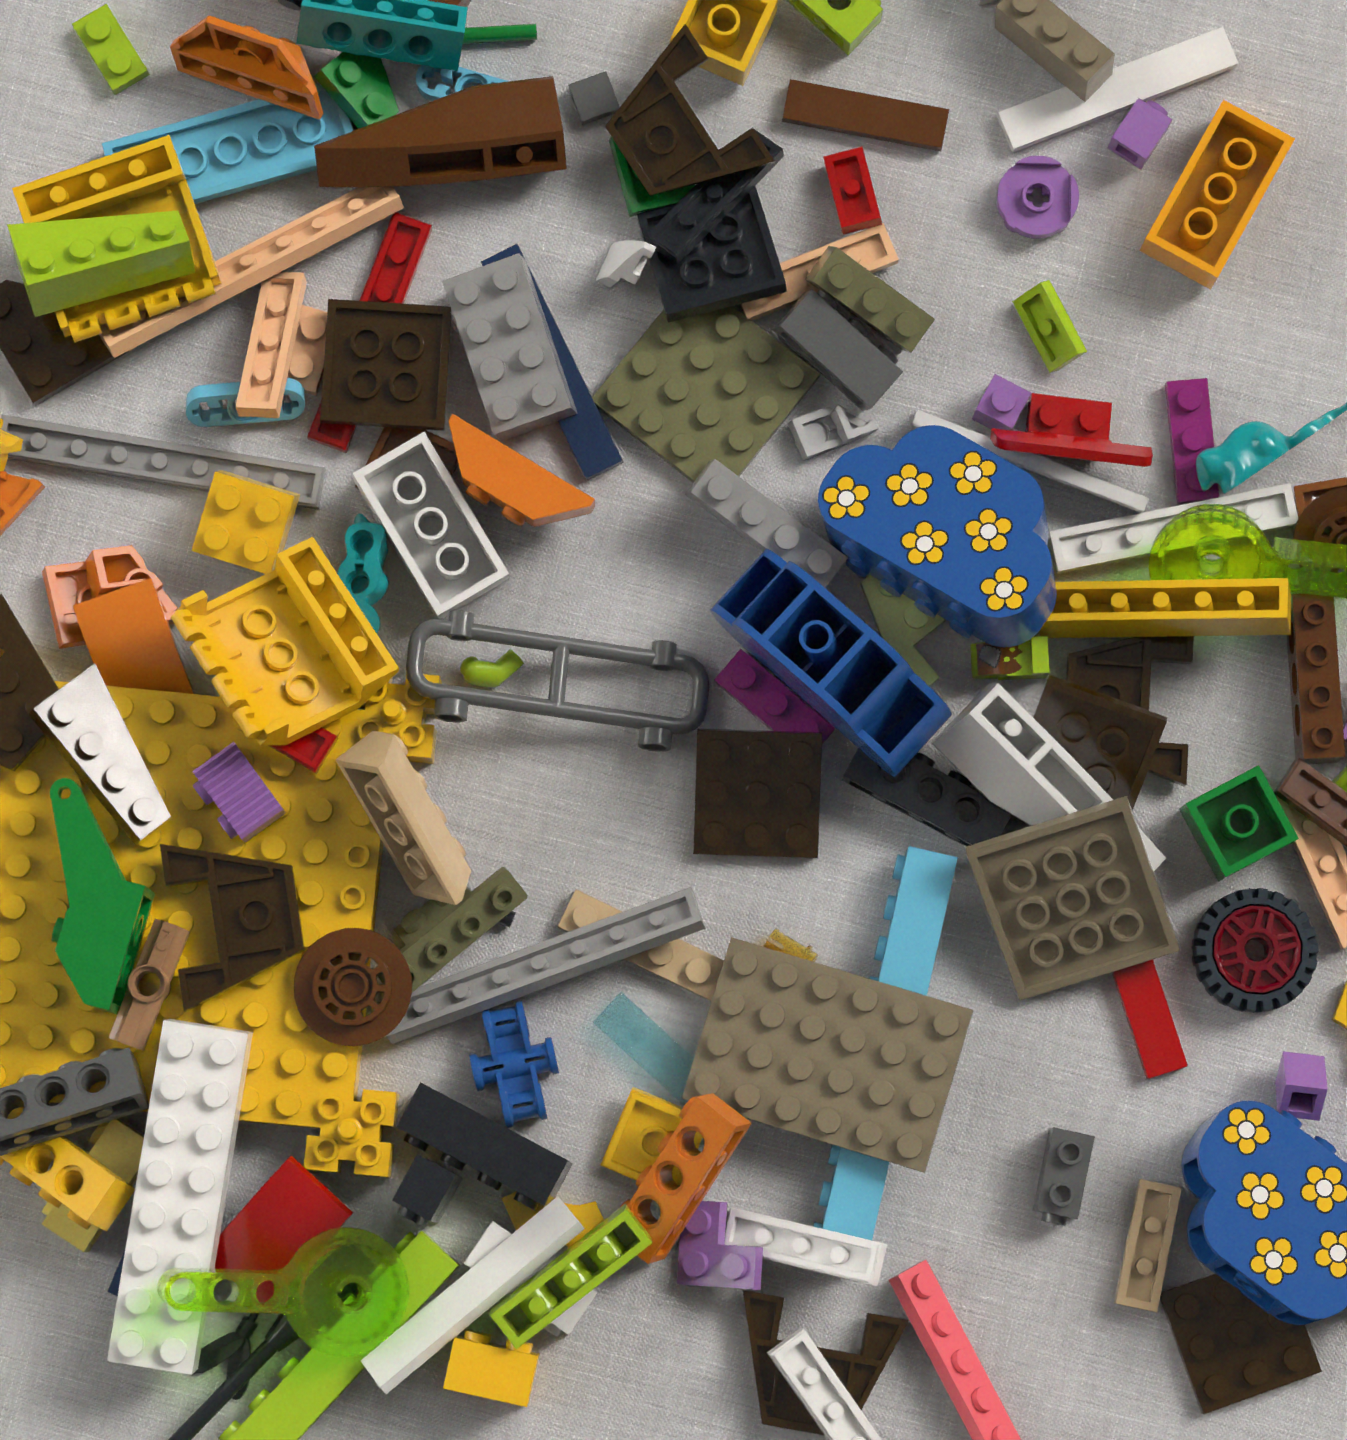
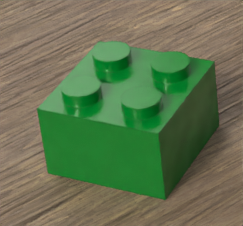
M1259 765L1196 797L1179 808L1218 882L1299 839Z

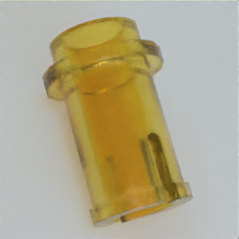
M777 928L773 930L769 937L782 944L783 948L780 949L769 941H766L764 945L766 948L815 962L818 954L812 951L813 946L808 945L805 947L780 932Z

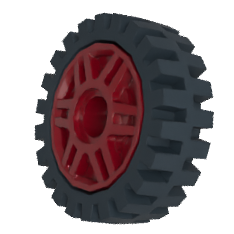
M1263 888L1239 890L1216 901L1208 908L1197 924L1191 945L1193 950L1192 964L1195 966L1199 982H1202L1205 986L1207 993L1218 1000L1217 1002L1224 1006H1229L1233 1010L1250 1013L1271 1011L1294 1000L1311 981L1318 962L1316 957L1317 953H1319V948L1315 940L1317 934L1314 926L1311 927L1308 921L1310 918L1306 912H1302L1298 908L1299 905L1292 899L1289 900L1284 897V894L1277 891H1268V889ZM1248 940H1256L1263 945L1264 956L1260 962L1252 961L1246 956L1245 945Z

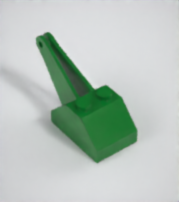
M61 778L52 784L50 798L70 908L67 909L65 918L58 917L52 933V942L57 943L55 952L83 1003L92 1008L117 1015L128 989L129 976L134 969L155 893L144 885L126 881L82 789L73 780ZM65 789H70V797L67 799H62V791Z

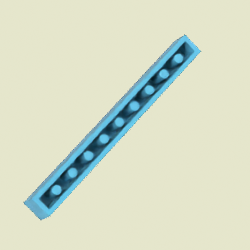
M911 846L907 848L905 856L897 854L892 879L899 880L896 896L888 895L883 919L889 920L890 924L887 937L879 935L874 960L881 961L878 977L870 976L869 979L927 996L958 857ZM831 1145L828 1164L834 1165L835 1168L832 1181H823L818 1205L825 1207L822 1223L814 1222L813 1227L872 1240L889 1162Z

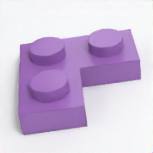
M702 1201L680 1234L677 1284L761 1290L763 1247L725 1245L727 1202Z

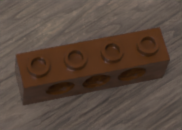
M1334 592L1292 594L1291 635H1287L1295 759L1300 758L1307 764L1337 763L1345 757Z

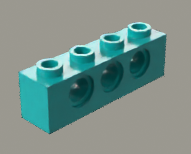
M302 0L296 44L311 46L317 49L324 48L348 52L354 55L389 59L395 62L431 66L436 69L458 71L468 7L428 0Z

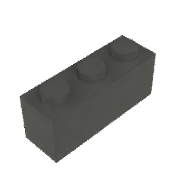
M811 289L802 294L772 330L862 411L871 409L902 374L903 371L896 366L898 359L884 346L879 345L878 348L875 347L866 338L868 335L866 329L852 318L846 320L835 310L838 305L829 295L821 290L816 293Z

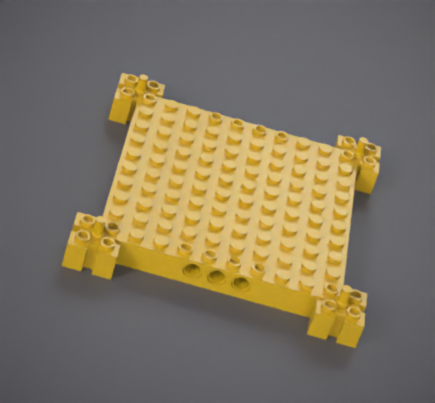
M0 648V657H1V656L3 655L4 651ZM423 674L428 681L442 684L440 676ZM407 675L405 685L392 684L393 678H391L360 707L365 708V710L357 709L322 727L336 735L338 740L318 773L315 774L268 745L260 746L256 739H247L233 717V713L237 708H228L221 696L106 686L171 815L165 823L136 845L47 736L43 738L15 771L0 765V1088L15 1084L20 1078L27 1075H44L56 1071L61 1065L68 1062H85L97 1058L102 1052L109 1049L130 1048L139 1064L147 1099L150 1104L163 1020L175 1019L253 1032L239 1121L320 1129V1136L307 1135L304 1167L307 1170L341 1173L342 1161L355 1162L354 1174L391 1178L394 1144L382 1142L383 1127L396 1128L399 1094L397 1092L363 1089L362 1102L357 1101L362 1046L338 1045L323 1039L312 1031L298 1011L294 997V978L298 964L305 952L324 935L344 928H362L375 932L384 843L336 759L370 732L378 731L394 734L399 737L408 750L406 757L409 762L434 764L437 730L435 725L425 724L426 714L434 715L435 700L420 696L413 690L407 680ZM55 681L59 689L65 686L67 683H69L63 681ZM232 742L238 746L286 812L277 821L247 842H244L239 835L233 839L229 837L217 820L223 813L213 801L206 805L192 786L198 781L192 771ZM61 778L73 780L82 789L126 881L144 885L155 893L134 969L137 966L155 918L190 931L171 980L170 993L163 1001L144 1051L109 1038L117 1015L92 1008L83 1003L55 952L57 943L52 942L55 923L58 917L65 918L66 911L70 908L50 798L52 784ZM63 790L61 793L62 799L69 798L71 790ZM160 844L292 865L305 950L185 1012L178 969L220 962L208 881L166 886ZM350 954V960H360V954ZM342 956L332 961L331 964L337 966L342 963ZM369 959L366 963L370 968L372 959ZM325 969L321 980H327L330 974L328 969ZM154 973L146 974L139 983V989L143 996L154 995L160 988V979ZM320 988L321 998L323 1000L326 997H328L327 989ZM331 1003L327 1009L336 1015L338 1007ZM366 1008L362 1010L363 1017L366 1016ZM346 1011L344 1019H356L355 1012ZM106 1082L95 1083L89 1092H99L104 1088ZM56 1095L49 1103L59 1104L63 1101L65 1095Z

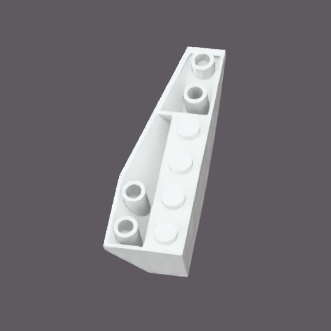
M989 683L932 741V744L990 802L1031 826L1113 800L999 683ZM1138 827L1154 872L1166 857Z

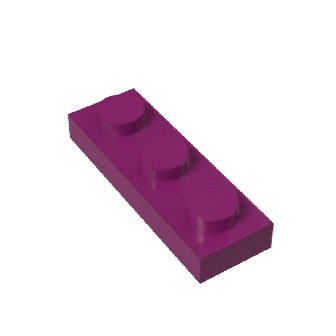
M1208 379L1167 381L1165 383L1176 503L1177 505L1218 498V483H1214L1208 490L1203 491L1196 471L1197 456L1208 448H1214Z
M742 649L736 653L714 679V682L771 731L822 732V745L835 731L832 725Z

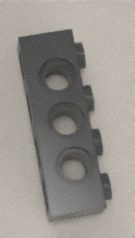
M130 1048L109 1049L102 1052L97 1058L85 1062H68L61 1065L56 1071L44 1075H27L20 1078L15 1084L0 1088V1156L149 1109V1102L139 1064ZM106 1082L104 1088L99 1092H89L95 1083ZM56 1095H65L63 1101L58 1105L48 1106L50 1100ZM24 1107L20 1116L14 1119H7L12 1110Z

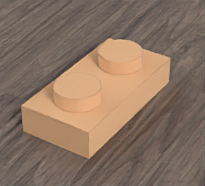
M302 305L287 378L300 382L304 387L305 393L317 396L324 371L327 312Z

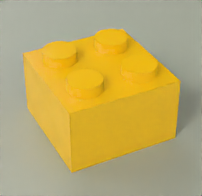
M688 0L673 31L670 42L686 24L708 58L706 62L698 67L744 86L775 19L778 0Z
M224 470L215 471L191 551L264 574L275 570L276 555L284 551L300 494Z
M469 1329L465 1330L464 1337L459 1335L454 1337L443 1389L514 1405L528 1406L540 1353L531 1352L532 1343L525 1342L516 1349L509 1339L506 1342V1346L490 1343L491 1334Z

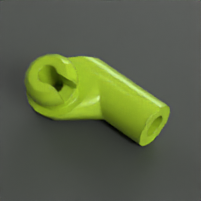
M510 648L495 663L481 661L474 656L467 657L460 665V672L464 676L465 681L473 686L494 688L500 686L524 663Z

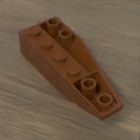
M553 76L471 86L314 146L319 187H390L446 184L567 169L563 126Z

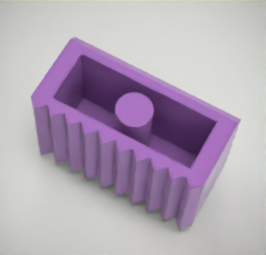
M234 742L192 771L198 779L192 786L206 805L213 801L223 813L217 820L231 839L239 835L244 842H247L286 813Z

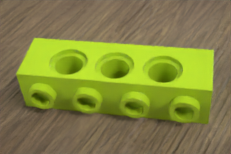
M786 0L848 56L881 22L883 9L880 7V0H847L849 6L843 10L832 8L828 3L829 0Z
M624 1204L493 1306L490 1310V1316L512 1345L518 1349L651 1245L652 1238L628 1206Z

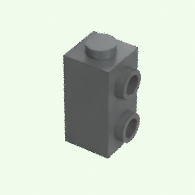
M1055 1127L1049 1128L1032 1210L1042 1213L1041 1221L1066 1226L1067 1218L1072 1220L1078 1219L1095 1136Z

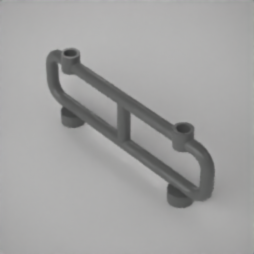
M453 610L449 612V620L429 619L420 623L412 631L408 643L406 660L407 680L412 689L420 696L435 700L434 718L445 722L460 723L467 721L468 706L474 705L640 729L639 748L648 751L664 752L671 750L672 734H688L696 730L704 721L707 712L709 678L704 666L693 657L676 653L677 644L671 641H653L651 650L473 623V613ZM433 635H442L455 641L476 640L551 651L553 656L548 699L430 682L424 677L422 672L426 640ZM569 654L646 665L660 671L680 670L687 672L693 680L690 713L684 718H674L564 702Z

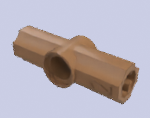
M155 918L137 966L129 976L128 989L110 1032V1039L142 1051L145 1050L163 1001L170 993L171 980L190 931ZM146 974H157L160 979V988L154 995L143 996L139 989L140 980Z

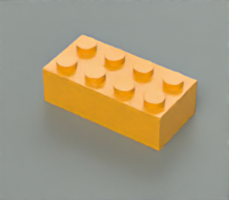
M1223 99L1139 251L1211 290L1295 138Z

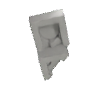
M837 405L834 409L826 407L794 418L788 423L803 461L876 432L879 427L872 420L866 422L846 412L847 409L840 405Z

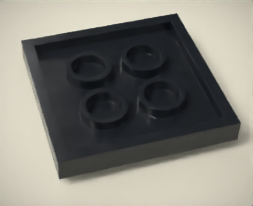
M756 186L678 265L656 250L652 257L649 258L668 323L787 292L786 281ZM676 204L637 214L644 242H646L645 236Z

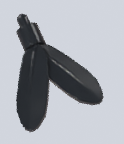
M253 1309L249 1317L244 1316L235 1332L228 1333L201 1348L198 1369L194 1374L207 1372L228 1359L227 1379L251 1355L250 1338L259 1325L256 1320L260 1315V1311ZM249 1381L232 1399L238 1400L244 1396L249 1386Z

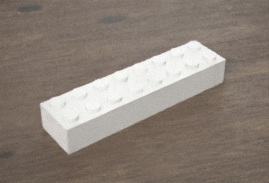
M175 1019L163 1020L107 1357L109 1362L192 1375L198 1369L253 1032Z

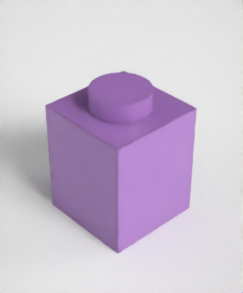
M1138 98L1112 136L1107 148L1142 170L1166 134L1173 119L1167 116V111L1158 103L1151 100L1145 102Z
M994 374L974 412L972 420L989 429L1013 430L1031 392Z
M1283 1051L1275 1080L1277 1112L1280 1113L1281 1110H1284L1296 1118L1320 1121L1328 1090L1324 1056Z

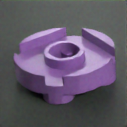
M1029 156L1016 162L1004 174L998 186L996 202L999 214L1008 230L1027 238L1043 239L1066 229L1078 207L1079 189L1073 175H1070L1061 166L1060 162L1047 156ZM1034 188H1041L1042 195L1049 197V201L1043 202L1041 207H1035L1033 202L1027 200L1026 195H1031Z

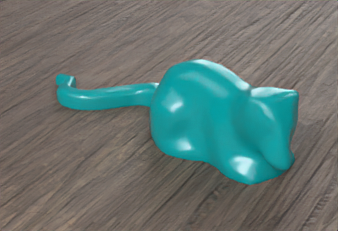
M1347 402L1307 423L1292 436H1286L1271 425L1260 421L1247 422L1235 428L1222 444L1214 448H1208L1197 456L1196 471L1202 490L1206 491L1214 483H1218L1223 494L1229 492L1347 411Z
M359 513L354 518V524L349 526L346 531L345 544L347 556L340 565L337 574L375 632L378 633L380 618L372 605L383 598L389 586V580L383 572L384 562L388 554V545L384 527L380 524L371 523L362 513Z

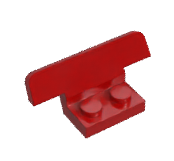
M1031 393L1028 399L1025 432L991 428L990 440L995 447L1003 450L1142 467L1151 466L1153 458L1151 447L1112 443L1109 440L1111 402Z

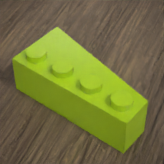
M179 211L7 224L15 259L35 317L195 273L190 241Z

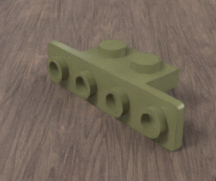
M506 867L498 869L473 891L466 887L463 900L457 905L430 899L419 909L412 910L406 914L401 924L393 929L406 944L400 951L410 969L412 992L527 899L528 895ZM384 974L377 975V977L385 985L386 983Z

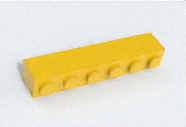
M1288 578L1055 582L1057 590L1056 603L1052 613L1039 630L1040 636H1048V638L1291 635V593Z

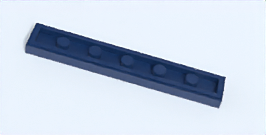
M515 244L481 261V264L485 266L518 253L524 259L525 257L519 245ZM529 268L578 413L558 420V423L588 481L624 463Z

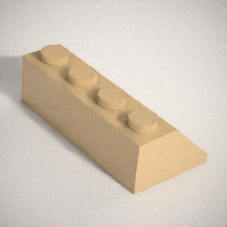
M372 731L339 756L336 762L412 894L457 905L463 900L471 869L464 859L466 856L465 850L460 842L451 836L445 825L447 820L443 811L431 801L426 792L427 783L418 771L413 769L406 757L408 750L403 741L394 734Z

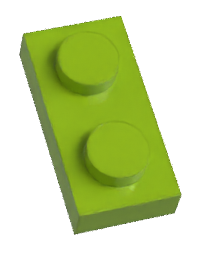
M107 3L72 23L75 32L114 95L150 75Z
M1050 280L1040 282L1012 301L1049 373L1059 371L1087 352Z

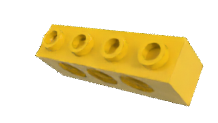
M24 1107L12 1110L7 1119H14L20 1116ZM65 1136L0 1156V1165L6 1161L13 1166L9 1171L13 1177L29 1187L33 1182L41 1187L38 1192L41 1198L57 1208L63 1203L71 1209L66 1216L86 1230L93 1224L107 1232L135 1191L132 1185ZM54 1160L51 1169L48 1171L50 1163ZM83 1181L81 1189L77 1192L79 1184Z

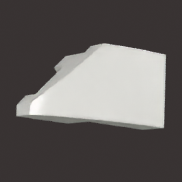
M625 240L615 242L610 247L596 281L609 288L615 285L620 278L636 284L647 259L652 257L656 247L644 241Z

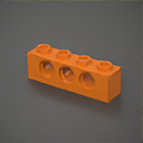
M714 1093L692 1097L687 1101L679 1114L682 1120L675 1131L669 1132L660 1142L657 1149L660 1155L653 1166L649 1165L639 1175L636 1181V1186L639 1188L632 1199L626 1200L621 1205L626 1204L652 1238V1244L637 1255L647 1264L666 1258L752 1124ZM696 1132H699L704 1139V1149L702 1152L694 1144ZM674 1166L679 1168L682 1173V1183L680 1186L675 1183L672 1177ZM652 1200L660 1207V1217L658 1220L651 1213L650 1206Z

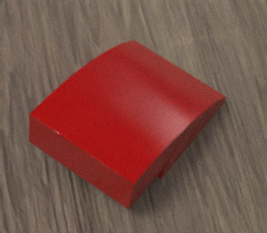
M291 1155L220 1234L215 1268L265 1313L313 1262L351 1217L353 1212Z

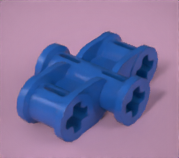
M522 1000L516 1001L513 1007L489 1011L488 1009L481 1011L491 1054L478 1057L476 1053L469 1055L477 1092L483 1091L486 1085L498 1083L506 1128L513 1127L514 1122L531 1118L548 1119L537 1074L549 1071L553 1075L559 1074L552 1038L547 1037L544 1043L531 1045ZM515 1020L514 1023L496 1026L498 1023ZM542 1056L545 1057L541 1060L525 1063V1061L529 1059L538 1058ZM502 1065L504 1066L501 1069L484 1072V1070L488 1068H493ZM533 1102L529 1106L513 1108L515 1105Z

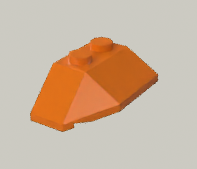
M209 15L173 40L170 45L177 70L319 120L323 115L318 92L301 48L287 38L278 39L263 34L252 26H240Z
M452 414L449 418V426L463 484L468 487L466 493L474 500L484 505H487L489 501L503 508L501 514L506 519L521 527L525 522L533 527L588 515L594 510L595 499L458 416Z

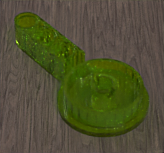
M1203 504L1182 511L1158 533L1150 550L1148 568L1151 580L1288 578L1290 592L1347 598V545L1274 537V547H1272L1265 534L1248 515L1226 505ZM1213 554L1220 558L1211 560L1204 556ZM1300 564L1303 567L1294 569L1287 565ZM1333 568H1340L1345 571L1341 573H1334L1329 570Z
M340 1227L324 1231L309 1239L295 1253L288 1265L282 1269L173 1268L161 1275L157 1284V1292L161 1301L179 1311L282 1313L286 1316L295 1333L306 1344L325 1354L346 1357L360 1355L375 1349L396 1331L407 1309L409 1281L402 1259L386 1240L364 1229ZM186 1278L190 1287L187 1296L182 1300H173L170 1294L172 1284L178 1279ZM229 1279L232 1284L231 1295L224 1301H216L213 1294L215 1285L221 1280ZM271 1280L274 1284V1294L267 1302L260 1303L256 1296L257 1288L262 1282ZM355 1282L358 1287V1296L354 1302L345 1305L341 1298L338 1297L337 1292H342L345 1285Z

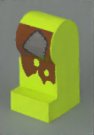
M1048 636L1032 637L1025 643L1012 647H997L985 642H977L970 645L973 679H1044L1050 673Z

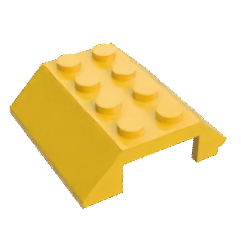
M170 135L12 188L24 223L179 211L190 241L195 273L55 311L64 336L72 335L75 343L102 334L100 326L107 323L111 331L142 320L140 311L147 310L149 317L181 307L179 302L181 297L186 296L188 303H192L216 295L214 286L222 284Z
M314 537L308 538L276 555L275 570L207 602L208 596L205 591H199L181 600V606L171 616V620L184 640L194 641L190 649L207 675H216L211 682L228 708H237L233 713V717L247 739H256L260 746L288 745L359 709L399 672L398 665Z

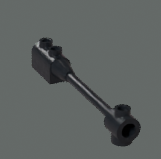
M345 1238L287 1298L288 1302L265 1335V1340L168 1440H192L277 1351H282L313 1328H320L343 1302L362 1285L377 1265L349 1238Z

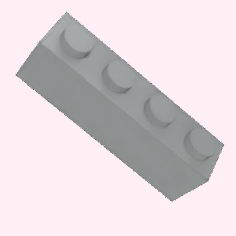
M716 459L707 463L685 494L757 549L763 552L767 548L787 563L788 561L795 563L825 589L848 558Z

